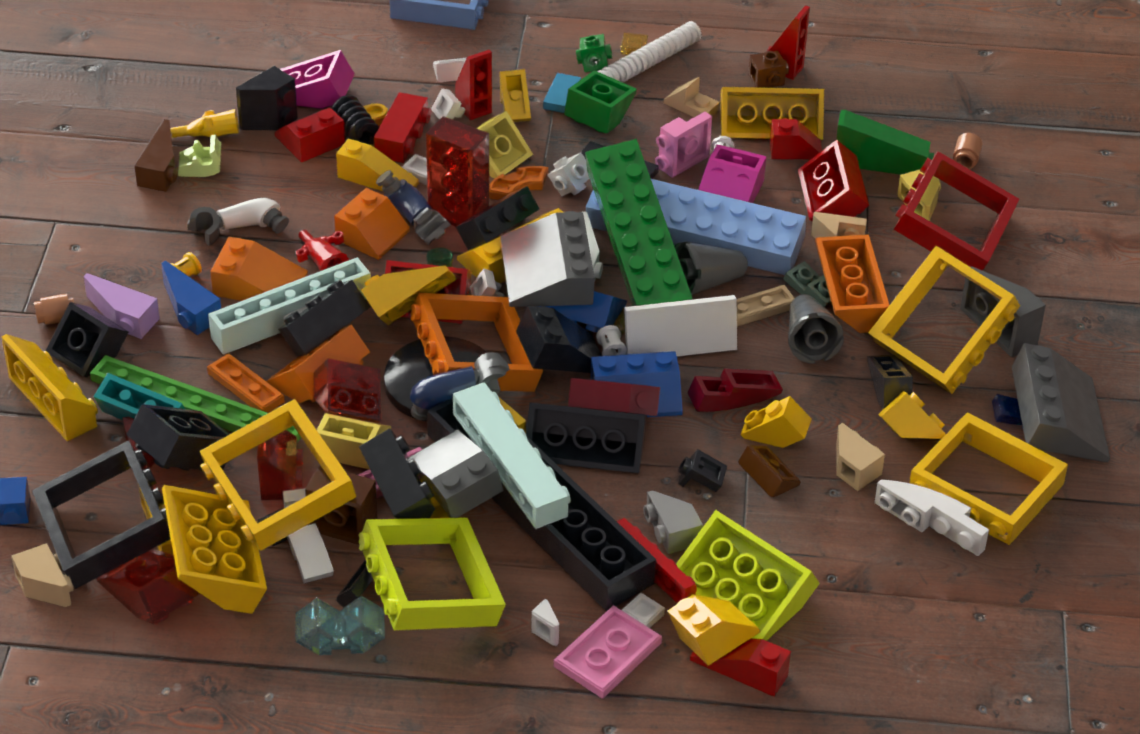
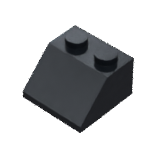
M276 66L267 69L236 87L239 128L241 130H279L298 119L295 78Z
M70 302L46 351L83 377H88L105 355L112 358L117 357L129 331L91 307Z

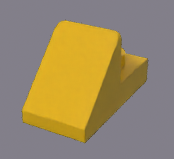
M525 69L500 71V103L503 104L504 112L507 111L513 122L531 120Z

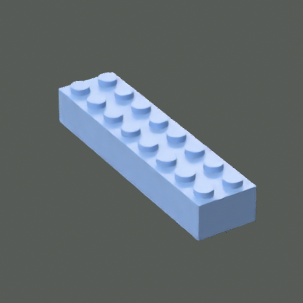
M651 179L674 246L680 242H691L738 250L747 258L749 267L785 275L786 272L794 268L806 234V216ZM593 190L586 205V212L592 228L607 231Z

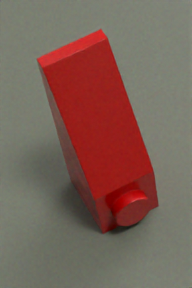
M806 5L773 46H769L767 51H779L783 60H786L788 63L789 71L785 77L792 80L804 67L810 7Z
M490 49L468 56L455 84V97L462 103L460 107L466 109L464 114L469 120L492 113V52Z
M751 638L709 666L694 651L690 656V661L775 697L788 677L791 651L763 639Z

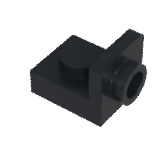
M697 449L690 458L685 457L678 469V472L681 473L678 485L684 487L690 479H693L717 492L723 484L727 465Z

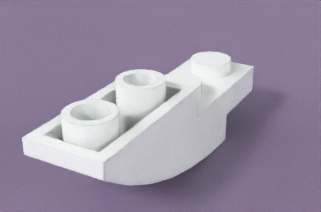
M880 480L877 483L875 504L883 510L890 512L920 532L925 531L930 526L938 533L943 534L977 556L985 550L989 529L969 518L971 512L969 506L945 494L922 486L891 480Z

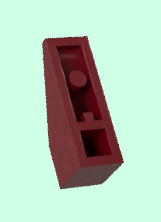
M571 378L568 407L657 416L660 387Z

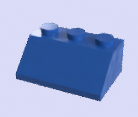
M594 291L593 305L546 307L557 310L575 323L578 321L587 324L586 330L598 332L605 326L615 325L628 300Z
M676 351L591 357L590 380L660 387L657 416H647V418L682 415L680 369Z

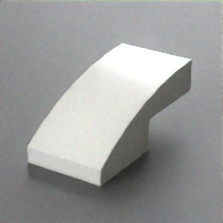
M316 524L304 526L287 536L303 583L333 576L334 570Z

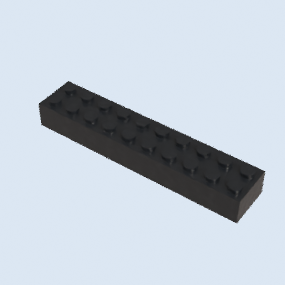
M453 398L427 410L428 436L434 442L456 430H459L471 440L453 415ZM527 437L533 448L536 447L540 452L545 465L553 469L559 484L567 488L571 499L570 503H568V517L535 529L503 483V491L492 497V499L606 612L613 605L616 607L654 585L656 559Z

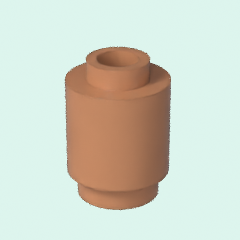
M973 133L960 135L957 139L953 160L969 170L976 166L983 145L981 138Z
M66 293L40 298V301L34 302L38 324L45 323V325L60 323L69 303H74V299H68Z

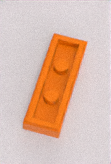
M229 353L207 366V372L211 377L250 407L269 413L285 403L284 395Z

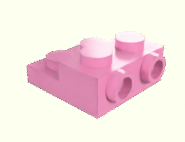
M703 112L687 122L678 117L660 127V136L656 138L659 156L655 158V164L659 165L658 169L673 178L709 157L712 116Z

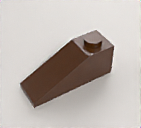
M164 119L134 166L136 182L139 187L167 192L171 183H174L177 179L178 169L175 167L170 122L167 119Z

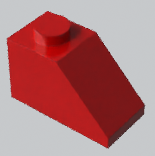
M772 119L770 133L771 159H812L822 151L821 139L798 119Z

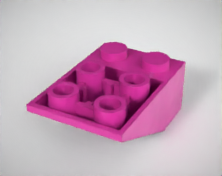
M717 144L708 160L698 190L753 203L764 182L767 156Z

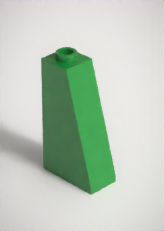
M841 109L836 140L857 156L860 169L902 175L920 170L927 158L933 159L934 153L929 152L931 142Z

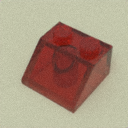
M287 430L258 445L257 464L261 500H283V491L297 490V487H303L302 470H298V466H303L304 462L303 448L297 447V436Z

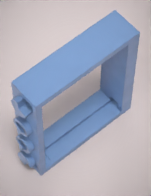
M390 0V18L475 30L478 20L483 19L484 6L487 7L489 0H471L469 5L438 0Z

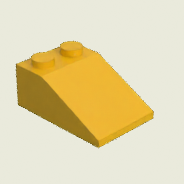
M446 265L388 273L382 276L375 275L365 282V287L361 291L377 316L387 325H390L412 310L411 305L414 304L418 293L436 294L455 281L456 277Z

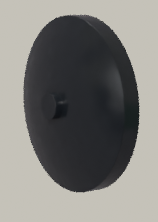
M444 336L454 362L475 363L478 357L487 353L483 348L470 341ZM421 339L413 341L396 351L389 359L384 372L385 392L388 399L400 412L414 419L416 418L411 414L413 406L410 399L411 390L419 380L433 375L432 366L429 359L425 356V349Z

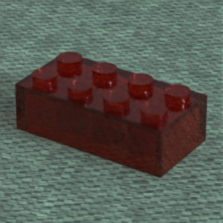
M442 116L426 133L428 204L432 210L438 211L452 226L456 227L489 206V133Z

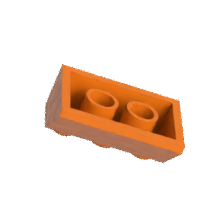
M351 324L340 329L308 354L296 357L269 378L267 383L289 398L295 399L298 403L309 399L311 402H315L326 394L324 389L327 386L333 387L344 380L345 376L343 374L347 370L352 372L364 363L362 358L369 354L370 351Z

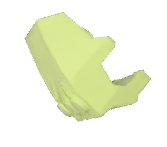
M211 135L210 147H203L199 140H196L192 147L180 152L178 176L208 177L220 172L221 142L216 135Z

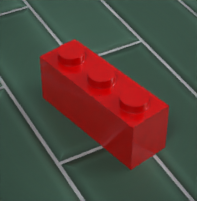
M399 92L374 136V148L392 161L404 163L408 155L413 153L417 138H421L425 123L428 124L430 121L431 109L428 108V98Z

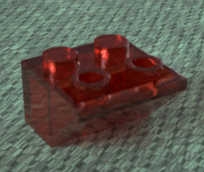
M328 358L314 371L313 398L325 413L379 423L381 421L380 369Z

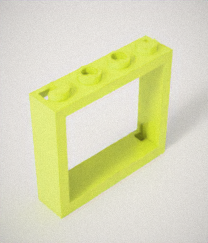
M468 518L366 520L362 532L359 533V550L364 554L367 570L372 574L376 593L381 597L384 613L388 615L393 630L490 627L498 625L506 604ZM450 544L474 599L408 601L385 545Z

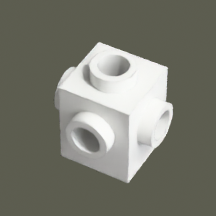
M581 152L570 158L565 156L553 164L555 169L547 175L561 196L571 192L573 195L578 194L586 188L584 183L590 179L587 172L586 159Z

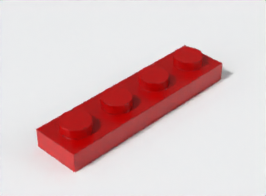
M625 518L617 521L656 559L655 583L676 603L693 594L696 595L697 586L690 576H686L672 559H668L655 543H651L638 527L633 526Z

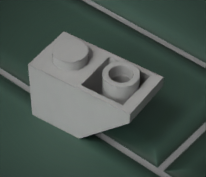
M656 491L647 492V505L643 507L644 516L648 523L651 522L653 524L658 543H663L668 554L686 550L703 528V524L693 505Z

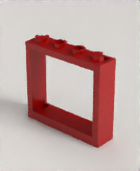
M937 151L933 159L927 158L920 169V172L923 174L919 173L911 186L915 190L911 188L903 200L907 205L902 204L895 216L899 220L893 230L929 251L938 246L967 266L983 271L1020 199ZM933 176L998 213L980 250L914 212Z

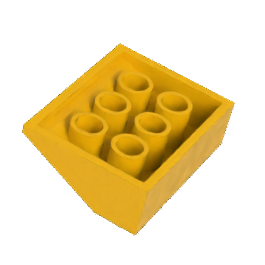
M164 485L162 493L178 579L223 609L253 614L267 590L259 548L253 540L248 541L244 537L240 529L244 525L240 520L235 522L226 507L230 505L227 499L221 501L216 494ZM243 500L244 504L251 513L249 501Z

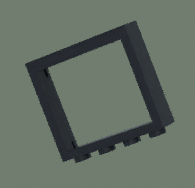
M130 441L32 490L62 569L67 577H70L75 589L171 539L166 509H162L161 506L164 504V498L158 487L153 488V485L157 484L151 470L144 468V466L148 465V462L141 449L135 451ZM131 468L153 517L76 557L56 507Z

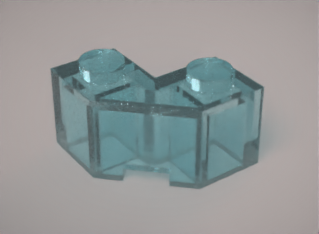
M363 596L354 600L341 611L315 598L296 612L295 642L318 655H331V650L351 649V654L365 653L385 638L384 609Z

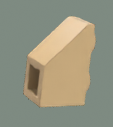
M841 423L838 425L836 440V474L855 490L859 491L882 475L885 454L862 438L856 431Z
M47 543L12 555L15 576L25 597L63 607L71 605L69 592L74 591L71 579L66 574H62L61 571L63 569L57 553L52 554Z

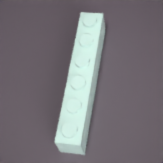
M357 257L208 314L211 339L224 355L280 333L278 329L284 325V316L305 307V303L317 295L322 298L329 293L327 287L340 279L342 282L353 280L366 299L361 289L365 287V282L371 278V273Z
M483 382L453 393V415L471 440L485 452L496 466L501 482L534 528L537 529L568 517V503H570L571 499L567 488L559 484L553 469L545 465L536 447L533 448L528 442L524 430L516 426L512 414L509 410H505L502 407L496 392H491L486 383Z

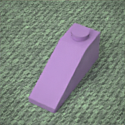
M88 273L84 275L87 298L105 317L129 331V335L142 339L160 319L157 298Z

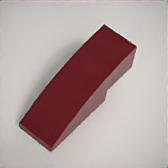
M724 368L720 377L695 376L687 393L697 412L731 410L765 401L781 394L783 388L773 371Z

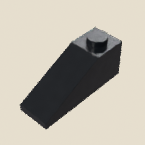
M895 355L867 356L877 401L882 409L886 408L901 392L904 391L909 395L912 394L913 377Z

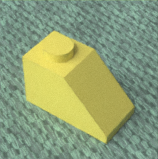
M920 170L900 175L897 196L902 202L911 188L915 190L911 186L919 173L923 174ZM935 176L932 177L914 211L930 221L937 205L941 189L940 181Z

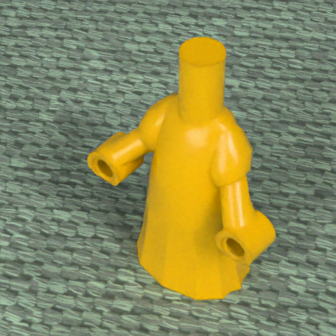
M236 109L214 114L213 110L205 111L201 118L191 122L189 125L170 128L172 138L188 135L193 137H211V135H216L218 137L239 133V123Z

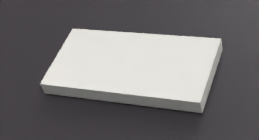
M734 295L624 307L626 355L676 351L677 356L737 350V299Z

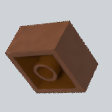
M319 465L305 489L306 496L332 482L321 465ZM346 472L352 481L357 497L308 525L316 524L322 535L360 545L359 533L362 532L366 520L378 519L376 480Z

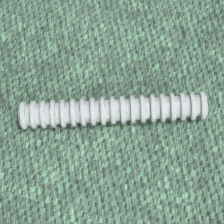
M689 21L597 72L623 83L649 69L651 66L678 53V51L698 42L701 39V30L696 23Z

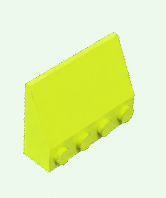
M717 510L714 511L676 563L677 567L686 576H690L697 586L696 595L730 601L759 628L760 633L752 638L766 641L802 609L820 584L812 571Z

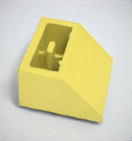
M325 413L317 431L339 463L370 469L359 446L389 428L391 429V426L338 414Z

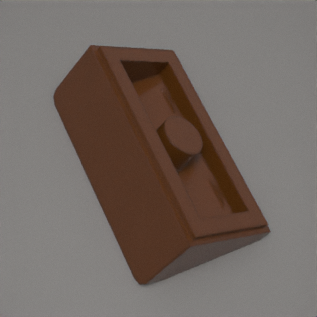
M747 446L738 461L739 465L770 497L783 494L799 486L801 483L799 478L767 446Z

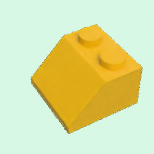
M693 594L688 598L682 599L677 605L667 611L680 639L708 666L760 633L759 628L727 600Z

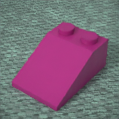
M341 50L281 69L295 78L297 106L321 109L328 106L333 107L340 97L346 96L355 75Z

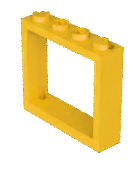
M935 246L868 334L876 344L953 394L960 383H965L970 370L982 361L984 352L988 347L997 342L1005 325L1015 318L1014 314L1019 309L1020 304L1013 294L938 246ZM949 266L999 298L1000 301L947 370L942 373L892 338Z
M295 399L200 451L204 461L200 467L207 480L214 479L216 484L213 487L221 501L227 499L230 505L226 507L235 522L239 520L244 526L240 527L244 537L248 541L253 540L260 551L357 497L351 479ZM294 426L332 482L257 523L220 466Z
M967 412L911 470L909 483L940 492L971 508L969 518L989 529L988 534L1010 545L1064 485L1068 464ZM963 441L1039 481L1040 484L1010 516L932 473Z

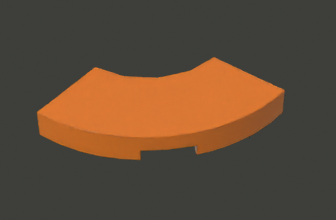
M526 166L517 168L516 172L507 175L501 174L488 185L485 190V198L500 200L509 193L528 186L529 190H542L547 179L548 167Z

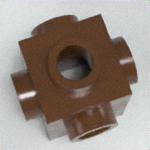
M767 51L750 55L748 75L755 87L773 88L785 85V75L788 74L789 68L787 61L783 60L779 51Z

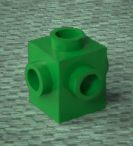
M604 34L580 38V49L576 50L578 65L583 64L584 73L594 70L599 71L608 67L609 59H612L613 56L611 45L606 44Z

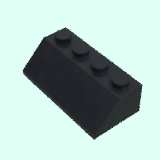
M530 402L526 436L556 464L640 473L647 415Z

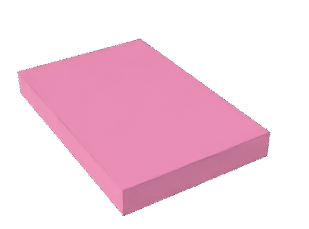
M613 605L554 659V667L603 699L662 643V636Z

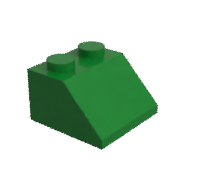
M594 70L568 88L564 115L578 123L586 124L598 132L607 134L621 123L636 95L637 89Z

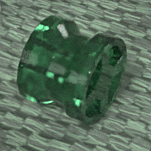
M446 248L431 249L426 255L427 264L453 267V253Z

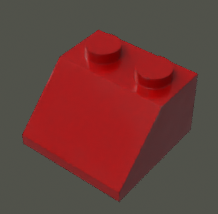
M330 107L290 123L274 132L275 137L301 163L343 146L345 143L344 120Z

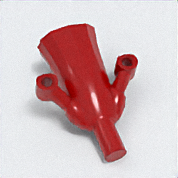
M307 230L299 232L298 237L305 244L296 251L298 262L308 260L310 255L315 265L322 271L349 261L347 254L331 245L332 243L339 245L345 242L343 232L336 231L329 237L322 236L319 238H314Z

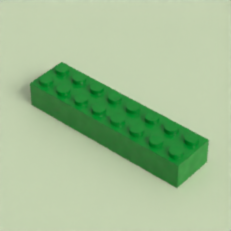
M637 139L586 151L587 172L632 306L693 300Z

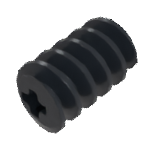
M346 95L340 97L334 103L332 109L344 120V133L347 139L373 145L374 136L379 126L355 96Z

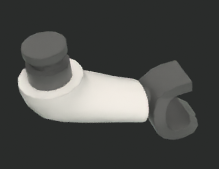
M257 198L218 210L217 212L210 207H199L191 213L187 228L192 232L208 229L205 231V242L210 246L219 238L220 228L222 230L259 225L260 227L268 226L278 234L287 227L289 218L282 216L280 205L276 201L268 198Z

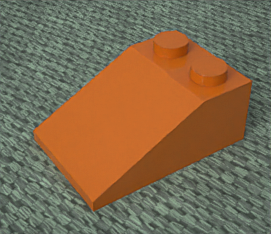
M228 237L210 271L213 294L217 297L238 301L246 300L308 276L306 269L261 244L234 237Z

